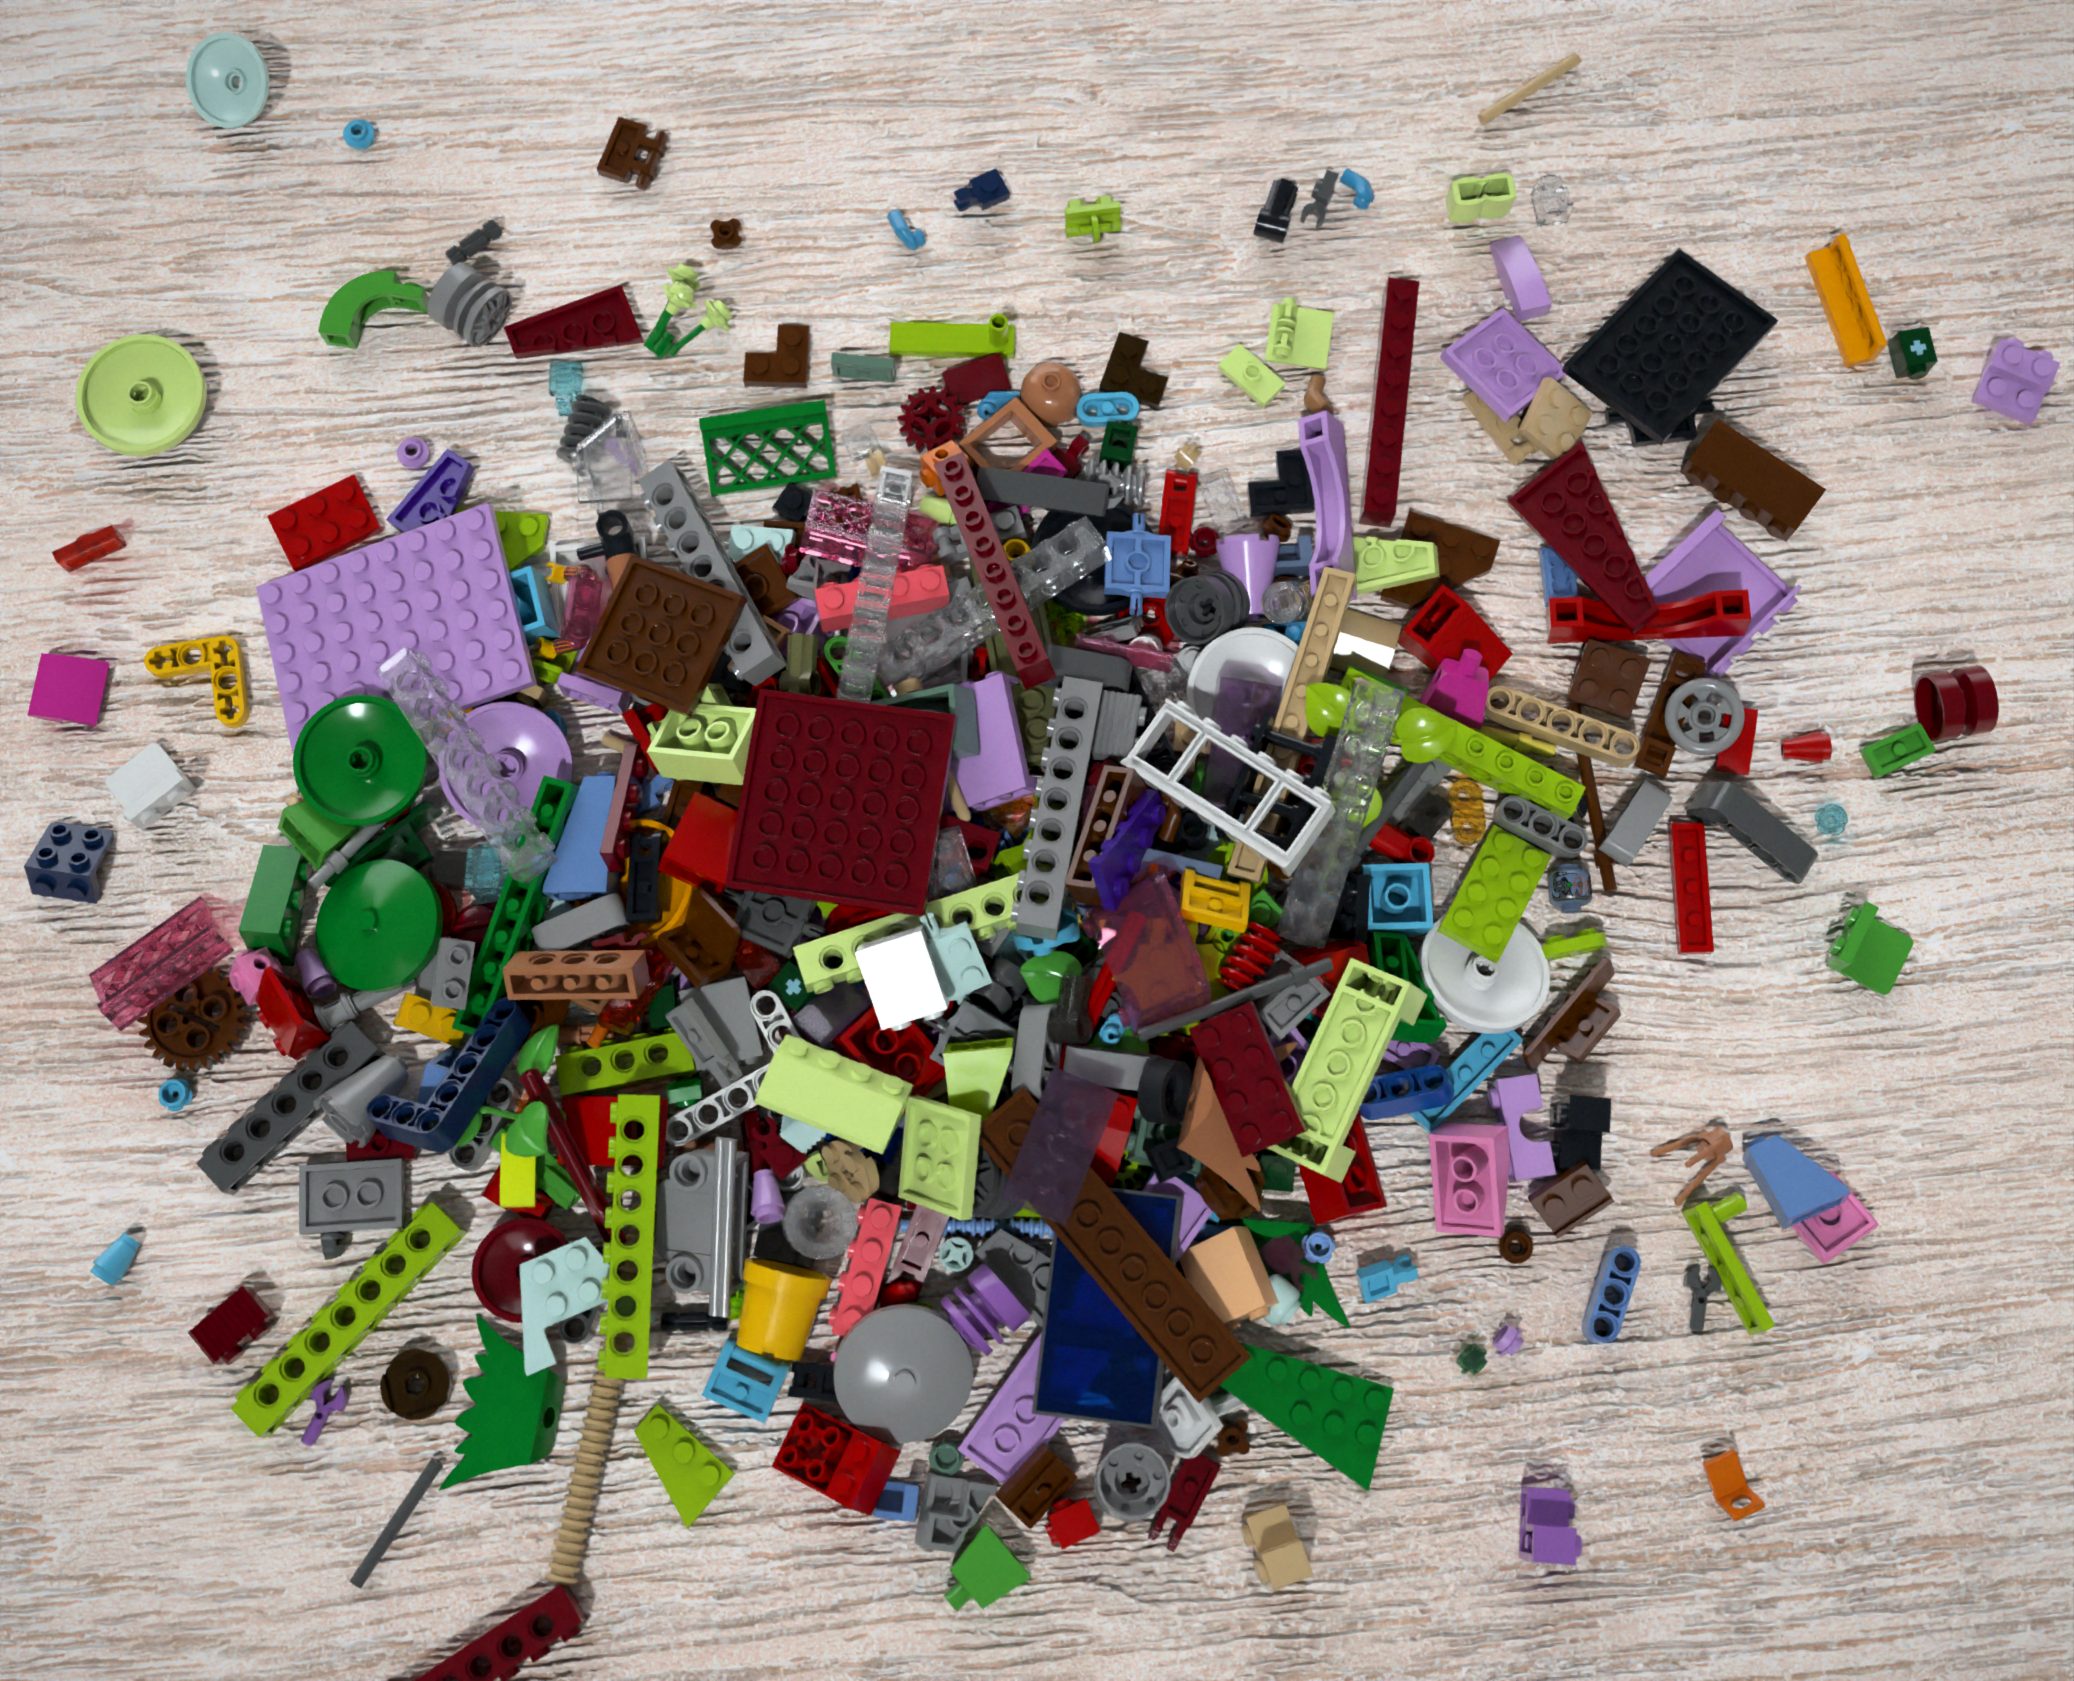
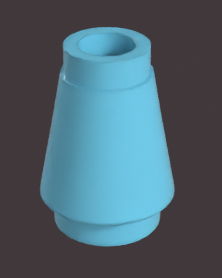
M123 1233L120 1238L92 1262L95 1265L90 1272L113 1287L118 1280L122 1281L141 1244Z

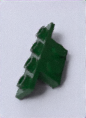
M430 801L417 804L409 811L407 817L400 822L387 826L383 830V834L373 842L365 843L348 860L349 864L339 874L334 873L325 882V885L332 887L350 869L373 860H394L419 870L435 857L418 832L443 814V811L439 806Z

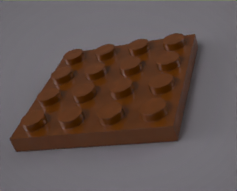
M631 554L575 671L581 676L691 718L747 599L741 594Z

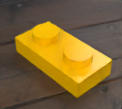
M405 992L393 1024L455 1047H459L464 1032L452 1028L457 1014L456 1010L432 1006L429 1000Z

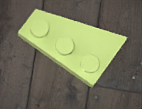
M1366 536V538L1352 537L1355 574L1357 576V595L1440 577L1438 550L1433 542L1401 539L1396 541L1380 540L1377 537Z

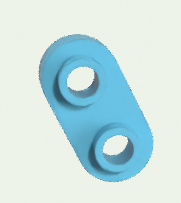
M1128 392L1086 394L1080 398L1076 406L1078 421L1089 428L1106 427L1107 421L1115 422L1117 420H1124L1132 424L1137 419L1139 413L1137 398ZM1124 408L1128 410V413L1121 415L1118 413V410ZM1094 410L1097 412V415L1089 416L1086 412Z

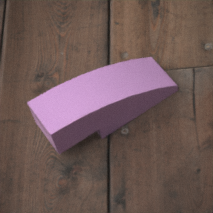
M1520 236L1490 242L1489 246L1506 300L1510 299L1516 321L1546 316L1552 303L1540 270L1523 239Z

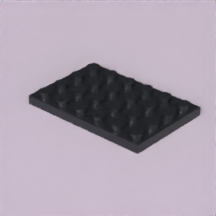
M1678 249L1564 364L1562 372L1662 446L1775 328L1778 320L1681 249Z

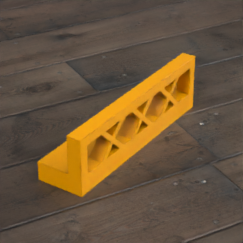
M1846 233L1837 235L1828 248L1808 252L1805 260L1846 368L1874 361L1887 346V341Z

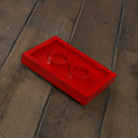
M351 475L267 516L295 572L309 568L383 532L355 475Z

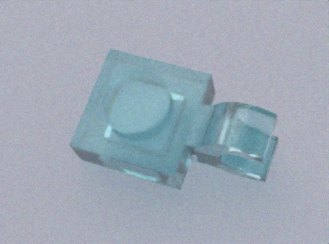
M550 362L548 391L550 396H556L555 407L559 409V416H569L572 413L573 396L582 395L583 366L581 362Z

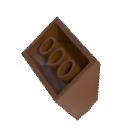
M1719 419L1714 422L1680 471L1690 483L1702 486L1711 492L1716 500L1728 503L1737 509L1745 519L1757 522L1766 528V531L1771 536L1781 538L1784 541H1787L1826 491L1825 488Z

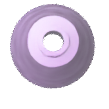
M1259 534L1224 537V541L1216 539V550L1222 571L1231 573L1242 581L1248 592L1250 611L1246 623L1260 622V616L1267 615L1280 545L1279 536L1268 534V541H1260Z

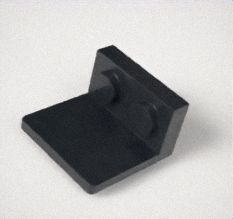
M1332 871L1293 872L1290 935L1292 937L1344 938L1351 941L1367 942L1370 875L1348 872L1334 889L1325 882V879Z

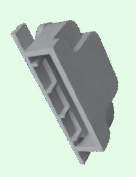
M716 1137L715 1151L697 1149L690 1153H684L672 1161L669 1169L670 1178L661 1182L656 1189L655 1207H657V1221L654 1224V1240L656 1241L658 1255L664 1260L670 1261L666 1267V1280L669 1286L681 1294H688L693 1291L709 1293V1315L727 1318L730 1316L731 1295L744 1287L742 1276L746 1249L749 1153L737 1151V1139Z

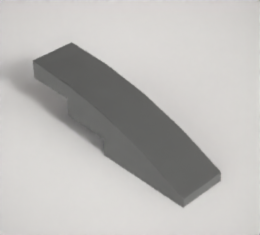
M986 467L978 468L976 481L984 501L1105 517L1110 488L1108 484Z

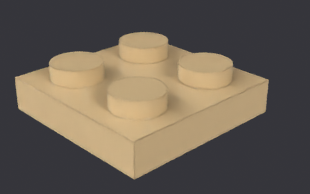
M1552 377L1543 378L1518 432L1551 460L1556 462L1579 443L1592 412Z

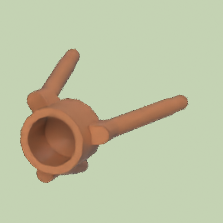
M1716 1127L1710 1132L1703 1129L1693 1136L1651 1151V1156L1656 1157L1699 1142L1696 1145L1698 1153L1686 1161L1685 1166L1689 1168L1702 1159L1708 1162L1711 1160L1675 1200V1205H1681L1718 1165L1726 1161L1725 1154L1733 1150L1732 1141L1721 1128Z

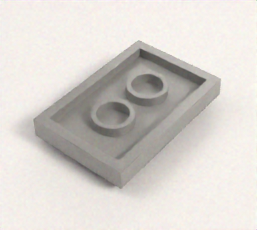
M388 1159L299 1166L300 1235L405 1228V1160Z

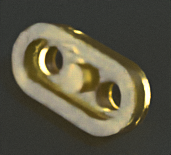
M1462 779L1454 783L1448 792V808L1453 838L1458 843L1469 846L1476 844L1484 836L1486 822L1481 788L1472 780ZM1466 794L1469 802H1461L1458 795ZM1462 826H1470L1473 830V833L1465 834L1462 830Z

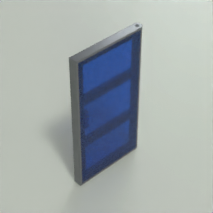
M1108 1187L1176 1267L1183 1196ZM1053 1233L1032 1414L1143 1427L1149 1430L1157 1429L1165 1363L1058 1236Z

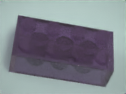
M1053 1067L1000 1199L1066 1226L1119 1093Z

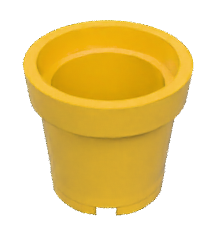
M745 1258L742 1279L746 1281L736 1345L762 1354L763 1351L772 1353L776 1358L801 1360L821 1299L827 1298L833 1278L811 1269L762 1258Z

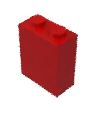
M694 792L662 856L658 870L693 887L703 888L707 893L719 898L725 887L738 809L725 806L710 795Z

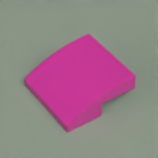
M41 653L28 716L62 723L63 720L96 727L110 663L81 657Z

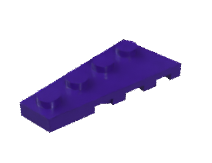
M1145 789L1128 811V821H1120L1115 827L1116 836L1114 839H1106L1100 846L1102 854L1099 857L1092 856L1088 862L1105 910L1117 911L1122 899L1129 892V885L1135 873H1138L1141 868L1142 859L1147 849L1151 848L1154 835L1159 825L1163 824L1165 820L1166 808L1162 805L1158 790Z

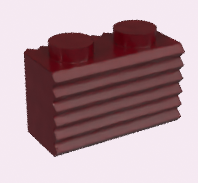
M241 1286L227 1300L223 1301L221 1305L217 1306L215 1310L211 1311L209 1315L201 1320L199 1324L189 1330L188 1334L214 1365H223L224 1363L230 1365L244 1354L245 1351L242 1348L252 1339L256 1342L271 1331L272 1327L269 1324L276 1319V1316L252 1287Z

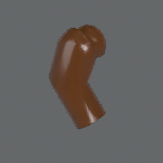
M1185 559L1180 567L1170 571V587L1172 588L1174 584L1183 578L1197 576L1198 563L1193 559Z
M1160 792L1162 805L1166 808V817L1158 837L1164 841L1173 842L1182 819L1180 806L1173 802L1170 796Z

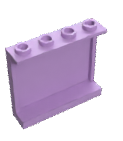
M1718 509L1645 577L1656 604L1683 601L1713 591L1748 589L1751 621L1745 636L1662 639L1674 652L1677 651L1707 663L1702 678H1710L1714 673L1720 677L1733 664L1729 659L1736 652L1742 656L1755 643L1751 638L1757 632L1764 635L1777 622L1772 617L1779 610L1785 614L1798 601L1794 596L1802 588L1798 584L1791 590L1721 525L1726 516Z
M1003 671L988 673L985 675L984 680L978 682L969 681L959 684L974 690L979 755L953 760L950 763V768L971 815L1034 794L1038 777L1029 775L1011 686L1019 683V680L1016 677L1005 674ZM946 791L942 813L958 818Z

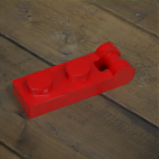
M1166 469L1158 535L1171 536V555L1187 557L1198 472L1188 471V474L1175 473L1176 470ZM1174 486L1186 487V492L1175 491L1173 488Z

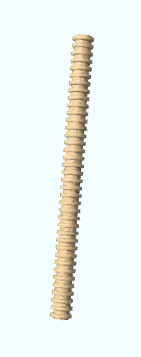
M657 1172L656 1189L661 1182L670 1178L667 1174ZM638 1192L635 1193V1197L638 1198L637 1203H633L632 1206L635 1209L641 1204V1196ZM655 1207V1222L657 1221V1207ZM628 1225L627 1228L631 1230L630 1234L625 1236V1239L628 1240L626 1246H632L639 1240L640 1233L635 1226ZM626 1260L623 1261L622 1266H618L622 1280L632 1281L636 1278L638 1267L633 1261ZM629 1332L618 1333L614 1338L615 1348L620 1352L630 1351L629 1341H633L634 1337ZM604 1335L605 1341H601L600 1346L606 1349V1335ZM597 1370V1374L592 1376L595 1379V1383L590 1385V1389L593 1392L592 1396L588 1395L587 1398L590 1401V1405L585 1407V1411L588 1412L587 1417L582 1419L585 1426L580 1428L579 1432L582 1434V1439L577 1440V1444L580 1447L574 1453L577 1456V1460L572 1462V1466L575 1469L574 1472H570L569 1477L572 1478V1481L566 1487L570 1490L569 1494L564 1496L567 1503L561 1509L564 1511V1516L559 1517V1522L562 1524L561 1528L556 1530V1533L559 1534L558 1539H554L553 1543L556 1545V1550L551 1551V1555L554 1558L548 1564L551 1571L546 1573V1578L549 1581L559 1584L573 1585L578 1580L575 1577V1573L580 1571V1567L577 1564L578 1561L583 1559L580 1552L586 1546L583 1544V1539L588 1537V1533L585 1530L591 1524L588 1521V1517L593 1515V1511L590 1508L596 1502L593 1499V1495L598 1494V1489L595 1487L596 1483L601 1481L598 1474L603 1472V1467L600 1465L601 1461L606 1459L603 1452L608 1450L609 1445L606 1444V1439L611 1438V1434L608 1431L614 1425L611 1422V1418L616 1416V1412L613 1409L614 1406H618L619 1401H616V1396L621 1394V1390H618L619 1384H623L624 1381L623 1379L604 1378L605 1371Z

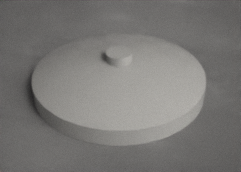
M890 1305L865 1315L846 1333L839 1345L834 1361V1388L843 1412L864 1433L887 1442H917L938 1434L947 1428L962 1412L972 1389V1359L965 1339L951 1324L950 1320L942 1314L919 1305Z

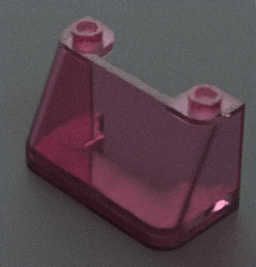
M1163 871L1149 875L1129 886V892L1122 899L1117 911L1105 910L1103 906L1098 905L1086 911V918L1082 920L1084 931L1088 939L1094 937L1096 943L1100 944L1121 997L1122 1007L1117 1009L1123 1028H1130L1133 1037L1138 1036L1136 1032L1138 1028L1211 1001V988L1207 974Z

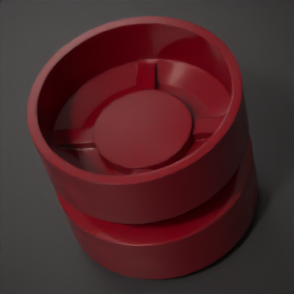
M1975 665L1957 668L1951 673L1948 671L1921 675L1917 679L1914 690L1915 712L1918 723L1921 722L1931 741L1953 739L1961 734L1970 736L1988 733L1995 728L1999 714L1998 696L1993 679L1984 667Z

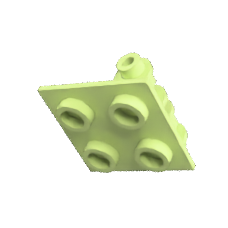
M1285 297L1280 304L1273 303L1265 361L1326 370L1334 312L1298 307L1296 300L1292 297Z

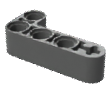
M1719 781L1703 784L1686 810V814L1696 823H1704L1705 827L1720 826L1789 882L1795 884L1802 883L1818 857L1817 851L1741 788L1730 782Z

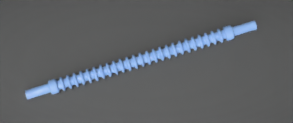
M972 1216L971 1220H957L953 1217L949 1219L942 1237H946L947 1233H951L953 1237L956 1236V1233H961L962 1237H965L966 1233H971L972 1237H975L976 1233H980L981 1237H985V1234L989 1233L992 1235L1000 1228L1012 1236L1019 1234L1020 1238H1023L1024 1234H1029L1030 1238L1038 1234L1041 1239L1044 1235H1049V1238L1052 1239L1054 1232L1042 1217L1039 1221H1034L1033 1217L1029 1221H1025L1024 1217H1021L1020 1221H1015L1014 1217L1010 1218V1221L1005 1219L997 1221L995 1219L986 1220L984 1217H981V1220H976V1217ZM901 1218V1232L907 1231L911 1219ZM1205 1222L1195 1236L1194 1241L1203 1242L1206 1238H1211L1231 1227L1241 1225H1210Z

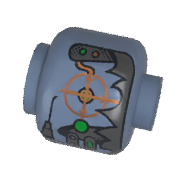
M1580 864L1556 866L1555 871L1548 875L1550 904L1561 908V913L1564 914L1581 912V907L1589 904L1592 900L1590 873L1583 870Z

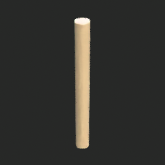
M1573 53L1479 113L1477 116L1479 122L1482 125L1487 124L1581 63L1580 56L1577 53Z

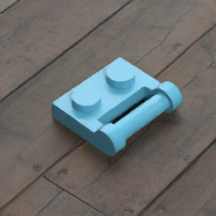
M729 1337L723 1346L702 1396L766 1424L790 1372L791 1365L784 1361H781L779 1364L755 1352L743 1349L736 1345V1340ZM731 1358L774 1376L770 1386L728 1368L727 1366Z

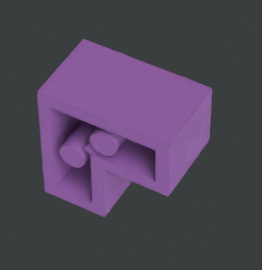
M1521 1486L1520 1559L1539 1563L1576 1565V1557L1580 1558L1582 1553V1539L1580 1535H1577V1528L1569 1527V1519H1573L1575 1514L1574 1498L1570 1497V1490Z

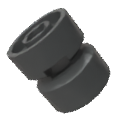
M997 958L987 968L992 983L976 989L968 995L971 1002L1002 1020L1012 1008L1013 1002L1019 999L1028 986L1020 974L1018 966L1006 959Z

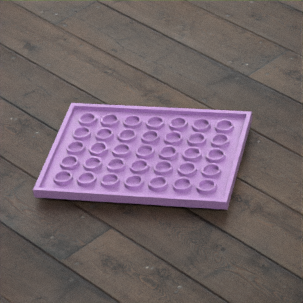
M488 502L256 586L293 755L299 734L308 720L322 707L340 698L353 695H372L387 699L404 709L421 726L537 685L494 507Z

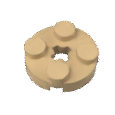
M839 1137L822 1147V1156L826 1161L830 1174L828 1185L834 1194L839 1195L842 1193L848 1200L859 1204L874 1196L872 1193L878 1190L880 1183L878 1170L871 1156L865 1158L860 1151L864 1147Z

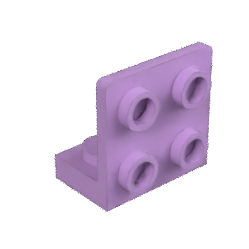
M587 636L571 674L561 672L557 685L564 696L623 714L627 710L632 695L581 676L575 671L591 638Z

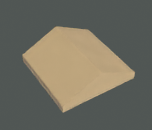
M1347 609L1329 669L1346 673L1350 664L1386 679L1402 626Z

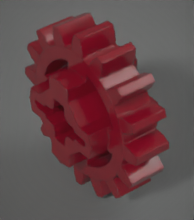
M931 386L930 392L926 394L922 388H919V396L917 398L909 394L910 404H901V411L905 415L897 416L899 424L902 425L899 431L902 437L907 436L905 441L908 447L916 443L917 453L920 454L924 448L930 451L950 440L955 442V436L964 437L963 430L960 428L967 425L966 418L962 417L965 413L963 405H958L959 400L956 395L948 398L949 393L946 388L940 394L936 392L935 386ZM939 404L946 406L951 411V413H949V411H943L939 407ZM932 417H936V418H937V419H934L932 425H928V423L931 422V418H932ZM912 428H915L916 431H922L925 434V438L917 435Z

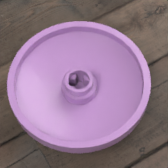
M517 702L490 703L464 715L447 734L439 757L440 782L446 798L452 807L468 822L492 832L514 833L524 830L544 775L572 783L573 778L572 752L562 730L549 716L540 710Z

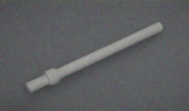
M440 753L429 763L424 786L439 773ZM387 822L376 826L362 827L338 852L334 850L324 859L325 864L307 880L310 886L318 890L334 873L339 874L349 864L348 860Z

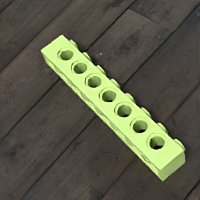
M1050 864L1036 867L1043 873L1053 870ZM1019 873L927 903L925 916L929 925L931 923L927 913L930 912L934 914L939 929L955 926L954 918L960 914H965L972 919L968 926L973 938H976L977 941L991 938L996 934V930L1006 927L1009 930H1016V922L1010 920L1014 901L1019 902L1017 898L1022 894V890H1017ZM1043 895L1033 896L1035 904H1043L1048 900ZM990 904H998L1004 911L998 916H992L985 909ZM896 913L793 947L807 993L814 991L815 994H821L832 990L836 983L847 980V983H855L863 980L864 977L855 954L857 947L921 926L923 924L920 921V917ZM837 956L843 960V963L837 969H829L824 965L825 961L829 957Z

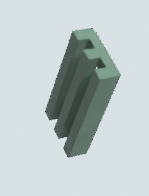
M832 352L831 367L835 377L895 382V359Z

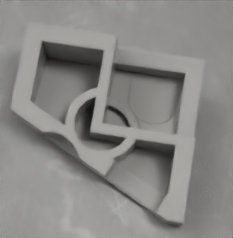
M821 535L815 543L813 550L801 561L798 570L788 578L786 588L815 601L814 589L820 588L821 585L829 582L847 583L848 573L851 569L853 541Z
M927 1472L914 1543L923 1549L956 1553L965 1540L966 1531L976 1524L981 1516L978 1514L990 1495L995 1496L998 1486L977 1480L942 1476Z

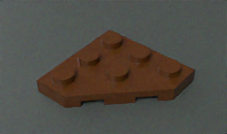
M1409 511L1400 539L1433 542L1438 550L1440 577L1383 589L1380 600L1411 610L1420 606L1422 602L1429 600L1442 584L1450 590H1454L1476 577L1480 578L1489 574L1500 540Z

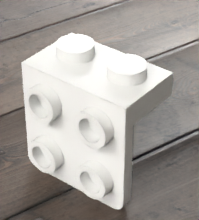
M151 743L105 780L107 788L124 807L122 813L131 823L143 831L196 790L158 743Z

